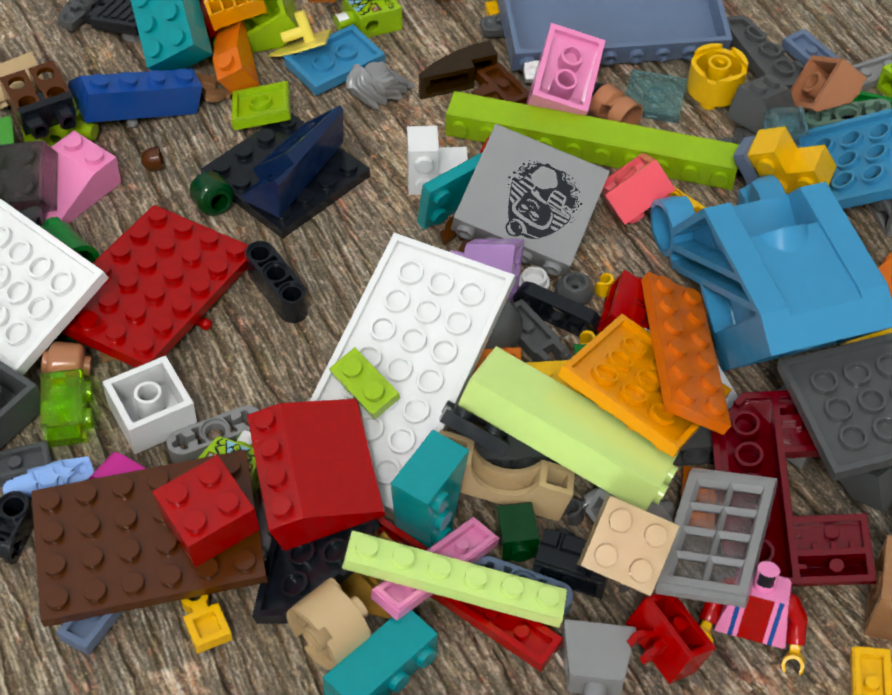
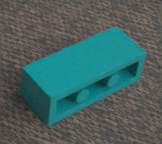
M412 610L398 621L393 617L390 618L369 639L322 677L324 695H390L392 692H400L407 685L410 676L420 667L422 669L428 667L436 658L438 653V633Z

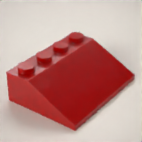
M357 399L279 403L247 415L268 530L283 551L386 515Z

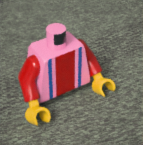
M763 561L758 564L746 608L711 602L704 603L699 616L702 619L699 626L712 643L713 638L710 630L712 624H715L714 631L782 649H785L786 644H790L789 651L784 654L782 659V670L786 673L787 661L795 659L800 663L799 675L803 673L805 657L800 651L801 646H805L808 616L799 596L791 593L792 582L788 578L779 576L780 569L775 563ZM738 569L734 578H726L720 583L737 585L741 569Z

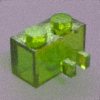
M82 368L41 373L40 428L44 441L47 440L49 447L88 443V429L94 428L92 409L88 408L87 402L93 401V389L91 381L85 382Z

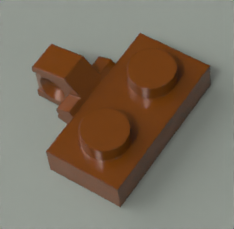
M500 62L476 71L475 80L481 86L471 91L473 95L526 104L529 91Z

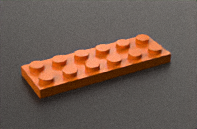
M648 271L641 279L664 410L724 435L731 427V421L702 295L693 288H685L674 283L666 276H658Z

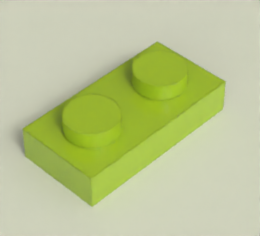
M356 347L329 368L334 378L354 399H357L358 403L374 420L400 399L397 390Z

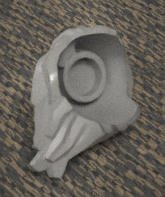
M383 61L371 62L366 64L365 68L360 66V64H354L346 79V89L364 104L377 111L379 110L378 104L386 105L387 99L401 100L403 98L401 93H406L407 89H414L415 85L392 69L389 70Z

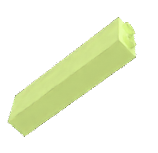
M497 346L472 375L458 403L461 407L613 496L645 511L651 502L660 503L669 487V483L678 470V467L673 465L678 453L673 458L666 452L660 451L653 443L636 431L629 429L625 423L608 411L598 407L596 403Z

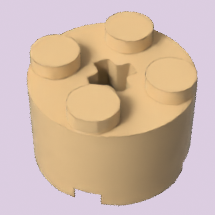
M328 578L294 604L286 613L288 624L295 637L297 638L302 634L308 643L304 650L316 663L326 670L333 669L373 634L364 619L368 614L365 605L356 596L350 599L333 578Z

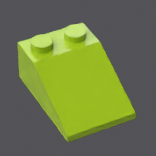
M264 0L267 13L244 20L252 53L281 48L289 43L282 41L280 33L299 27L294 15L297 12L294 0ZM216 36L212 38L214 47H215Z

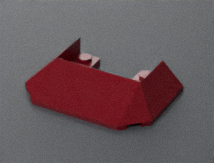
M788 390L743 392L728 410L731 427L724 435L711 430L714 469L716 471L777 478L776 494L758 564L763 561L775 563L780 569L779 576L788 578L792 582V587L876 584L877 578L867 513L793 516L786 458L820 457ZM717 490L718 505L723 504L726 491ZM733 492L730 507L757 510L760 496ZM727 516L723 531L751 534L754 519ZM721 540L724 557L744 560L747 543Z

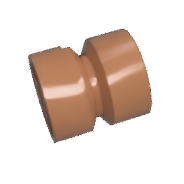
M607 83L600 87L593 95L588 113L596 118L638 125L643 114V106L630 96H625L624 92L613 84Z

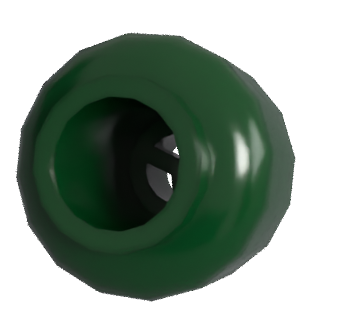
M208 171L196 176L189 188L192 202L201 212L208 216H218L225 213L231 207L234 200V191L231 185L217 172Z

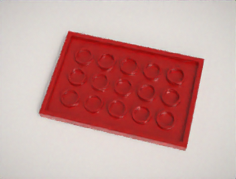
M153 205L92 263L104 271L109 278L65 327L61 334L135 368L168 354L247 269L246 248L248 244Z

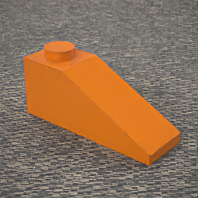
M244 20L219 28L212 58L217 81L231 93L235 90L260 85Z

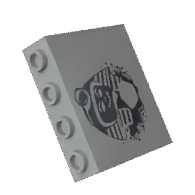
M495 124L454 215L451 230L467 240L478 238L524 239L522 263H532L542 267L550 275L563 276L570 269L610 171Z

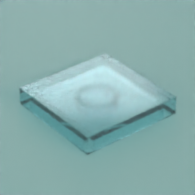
M632 69L626 96H630L643 106L642 118L678 124L687 79Z

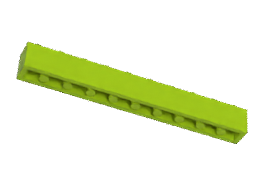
M454 91L446 112V136L485 143L486 139L490 137L495 124H498L592 164L620 169L638 155L644 153L655 158L670 179L733 190L738 168L733 155L740 144Z

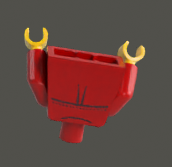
M625 269L615 280L610 273H603L599 277L600 282L595 284L596 294L606 299L596 329L597 332L603 331L621 314H624L642 328L650 330L641 283L642 277H636ZM589 330L583 331L579 336L580 343L588 344L596 337L595 334Z

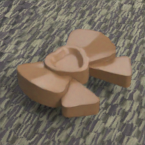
M195 73L202 85L201 93L205 101L219 102L224 100V98L230 99L231 92L226 88L216 89V86L220 84L216 76Z

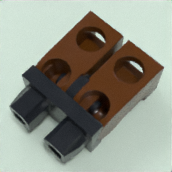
M54 60L28 68L31 81L25 70L0 77L4 99L8 106H11L25 135L31 134L37 140L46 137L50 133L49 127L59 124L61 129L67 130L76 126L75 119L77 116L73 98ZM43 72L52 73V78L47 80L39 79L38 76ZM16 81L24 82V87L20 89H12L9 86Z

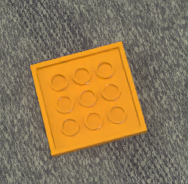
M624 314L618 316L568 360L557 375L566 381L571 388L583 393L594 401L598 407L614 415L625 423L629 429L636 431L653 443L657 449L666 452L673 458L701 427L664 410L651 333ZM722 383L726 399L732 389Z

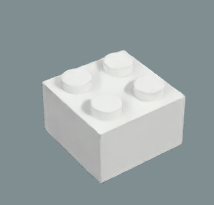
M166 355L102 381L108 406L134 454L167 441L169 435L176 430L197 423L194 403Z

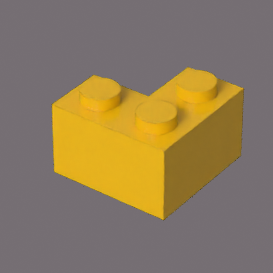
M786 126L758 130L747 155L760 177L774 175L778 178L785 194H789L799 187L827 182L829 186L837 167L826 145L797 148Z

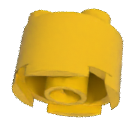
M711 43L703 45L695 51L690 62L686 87L690 96L699 102L703 109L713 110L716 107L731 105L738 86L745 83L748 60L739 49L732 47L731 50L722 48L723 44Z

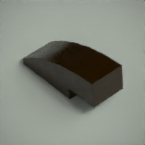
M491 40L456 50L419 74L420 100L454 93V91L459 92L473 89L476 71L497 63L498 54Z

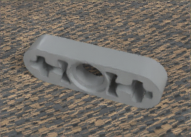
M242 406L172 432L167 438L170 459L175 463L197 459L213 441L208 439L206 435L214 429L224 431V438L236 442L242 431H250L249 426L242 423V421L248 420L247 415L259 411V409L254 406ZM230 425L233 426L235 432L231 433ZM199 436H200V439H201V444H200V445H198V439H196V437H199ZM184 443L188 448L182 450L178 445Z

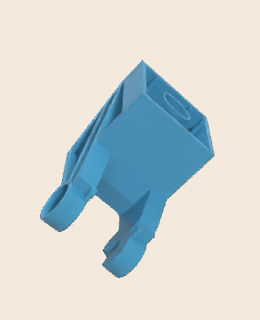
M774 175L762 176L739 189L738 205L733 206L730 202L703 208L695 213L693 205L687 196L664 197L655 199L652 202L650 221L656 245L664 256H669L672 270H676L681 275L700 284L723 372L844 343L892 328V298L888 284L827 182L799 187L791 193L785 194L778 178Z

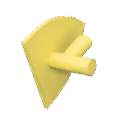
M299 10L294 13L299 27L280 33L284 43L296 39L299 40L271 52L268 56H285L325 45L332 30L330 28L313 34L305 10Z

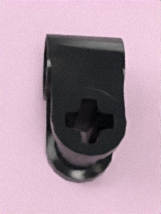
M20 491L7 492L0 497V558H3L5 563L12 565L20 558L24 545L34 529L32 506L28 497Z

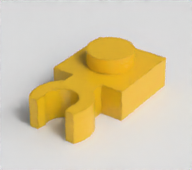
M209 594L202 595L196 601H191L188 598L181 600L183 609L189 613L183 616V620L197 654L233 640L232 633L219 603L209 606Z

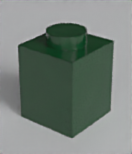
M532 502L496 506L495 529L499 537L498 544L501 560L524 562L530 558H535L538 552L539 534Z

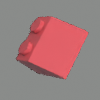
M641 153L607 177L600 197L616 218L626 225L627 223L634 224L645 216L644 211L651 207L655 199L671 197L669 194L676 189L658 161Z

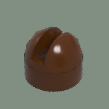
M159 146L151 147L142 154L141 163L145 169L149 171L165 169L164 159Z

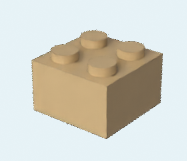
M611 495L605 496L577 565L651 596L680 526Z

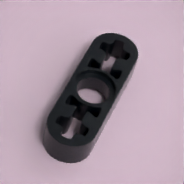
M523 282L513 295L514 303L523 299L545 322L578 337L585 330L592 331L595 335L597 334L596 329L601 317L591 308L533 282ZM553 307H555V308H557L558 310H560V311L562 312V314L559 313V312H557Z

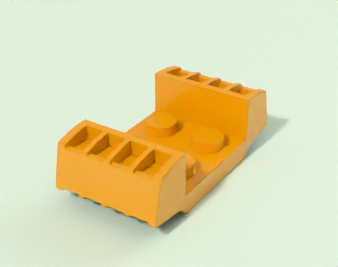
M203 0L214 31L267 13L264 0Z

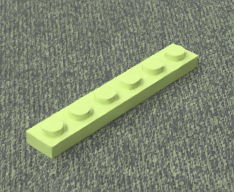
M353 530L351 532L342 569L557 628L560 627L563 621L567 589Z

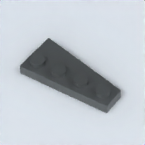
M745 15L727 17L733 38L731 44L746 56L748 66L758 78L765 75L775 76L781 80V84L791 89L805 66L800 61H791L785 56L786 50L781 45L767 41V34Z

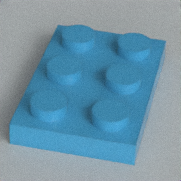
M353 24L331 34L325 45L284 56V65L316 96L346 82L347 76L354 64H360V66L365 68L366 64L371 62L383 61L385 63V53Z

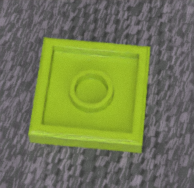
M288 81L232 92L231 123L234 130L291 120V92Z

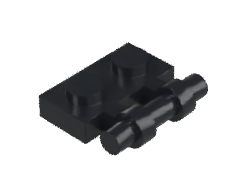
M447 400L441 411V423L500 456L504 455L509 446L507 439L509 434L477 417L460 405Z

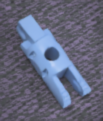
M89 456L57 460L44 466L27 469V474L6 481L3 484L2 493L20 491L29 498L32 497L31 491L89 480V477L94 473Z

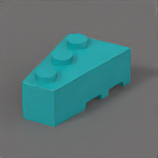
M432 429L390 483L395 526L428 548L453 531L452 526L469 449Z

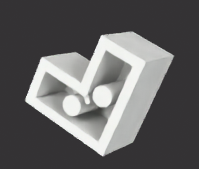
M407 126L408 195H421L423 184L468 160L467 147H439L437 126Z

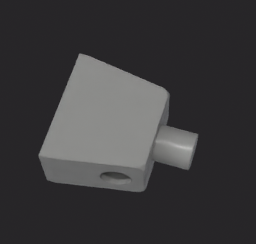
M564 619L562 654L567 691L583 695H621L632 647L627 643V640L636 632V627Z

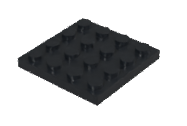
M291 113V120L267 124L201 168V173L212 171L220 174L234 191L233 202L282 239L370 177L369 167L339 147L280 218L244 201L241 195L259 180L252 169L305 123L293 113Z

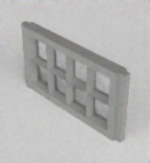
M691 468L674 521L680 527L657 580L655 594L746 608L776 494L777 478Z

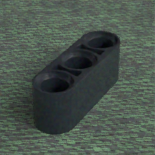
M255 241L249 244L246 248V261L250 279L282 320L288 323L303 321L308 315L307 293L303 283L269 242Z

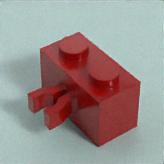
M660 594L648 596L625 623L626 626L636 627V632L630 636L627 643L630 647L640 644L645 651L639 658L643 665L653 661L669 684L694 674L716 649L678 597Z

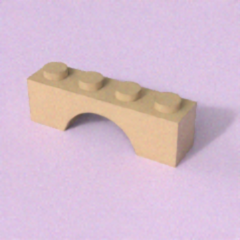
M440 429V434L469 449L460 493L500 505L532 502L534 515L559 522L573 497L574 472L562 465L546 460H540L538 463L522 469L498 467L486 461L478 453L475 441Z

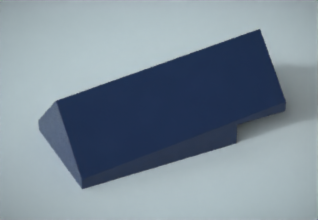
M339 105L306 121L252 170L259 180L241 195L244 201L280 218L343 143L342 107Z

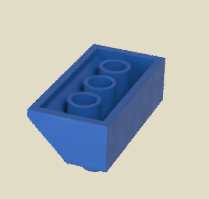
M185 68L163 71L94 74L79 76L68 81L70 92L85 123L197 114L202 85L194 70Z

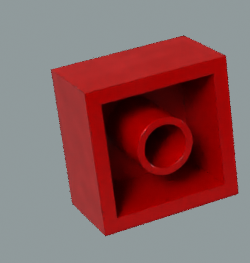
M218 455L152 491L160 514L194 567L201 565L260 530L254 507Z

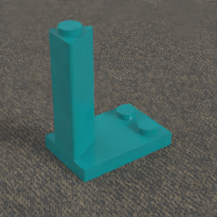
M483 152L422 185L417 223L423 230L432 225L441 224L448 216L457 211Z

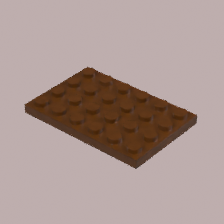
M246 450L218 455L256 512ZM215 456L31 491L40 618L43 626L48 627L267 583L260 531L255 532L201 565L194 567L159 512L152 491Z

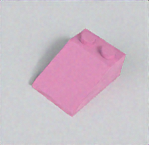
M551 23L526 104L586 116L606 40Z
M72 131L50 148L12 201L13 206L20 211L38 206L42 209L44 221L51 217H59L61 221L69 224L122 183L117 158L81 134Z

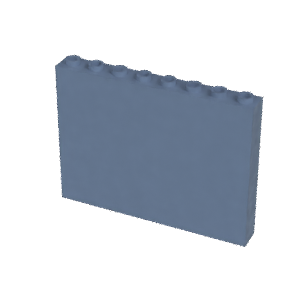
M497 0L511 71H523L525 63L540 59L551 23L606 40L600 65L607 66L615 63L637 64L645 61L691 60L697 48L703 45L719 43L723 44L722 48L729 49L733 41L722 0Z

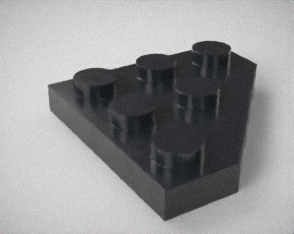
M374 519L283 551L275 538L271 536L272 539L265 561L268 582L259 585L252 614L257 624L288 623L287 611L328 578H333L340 585L354 572L342 569L351 532L353 530L378 537L380 528L378 521Z

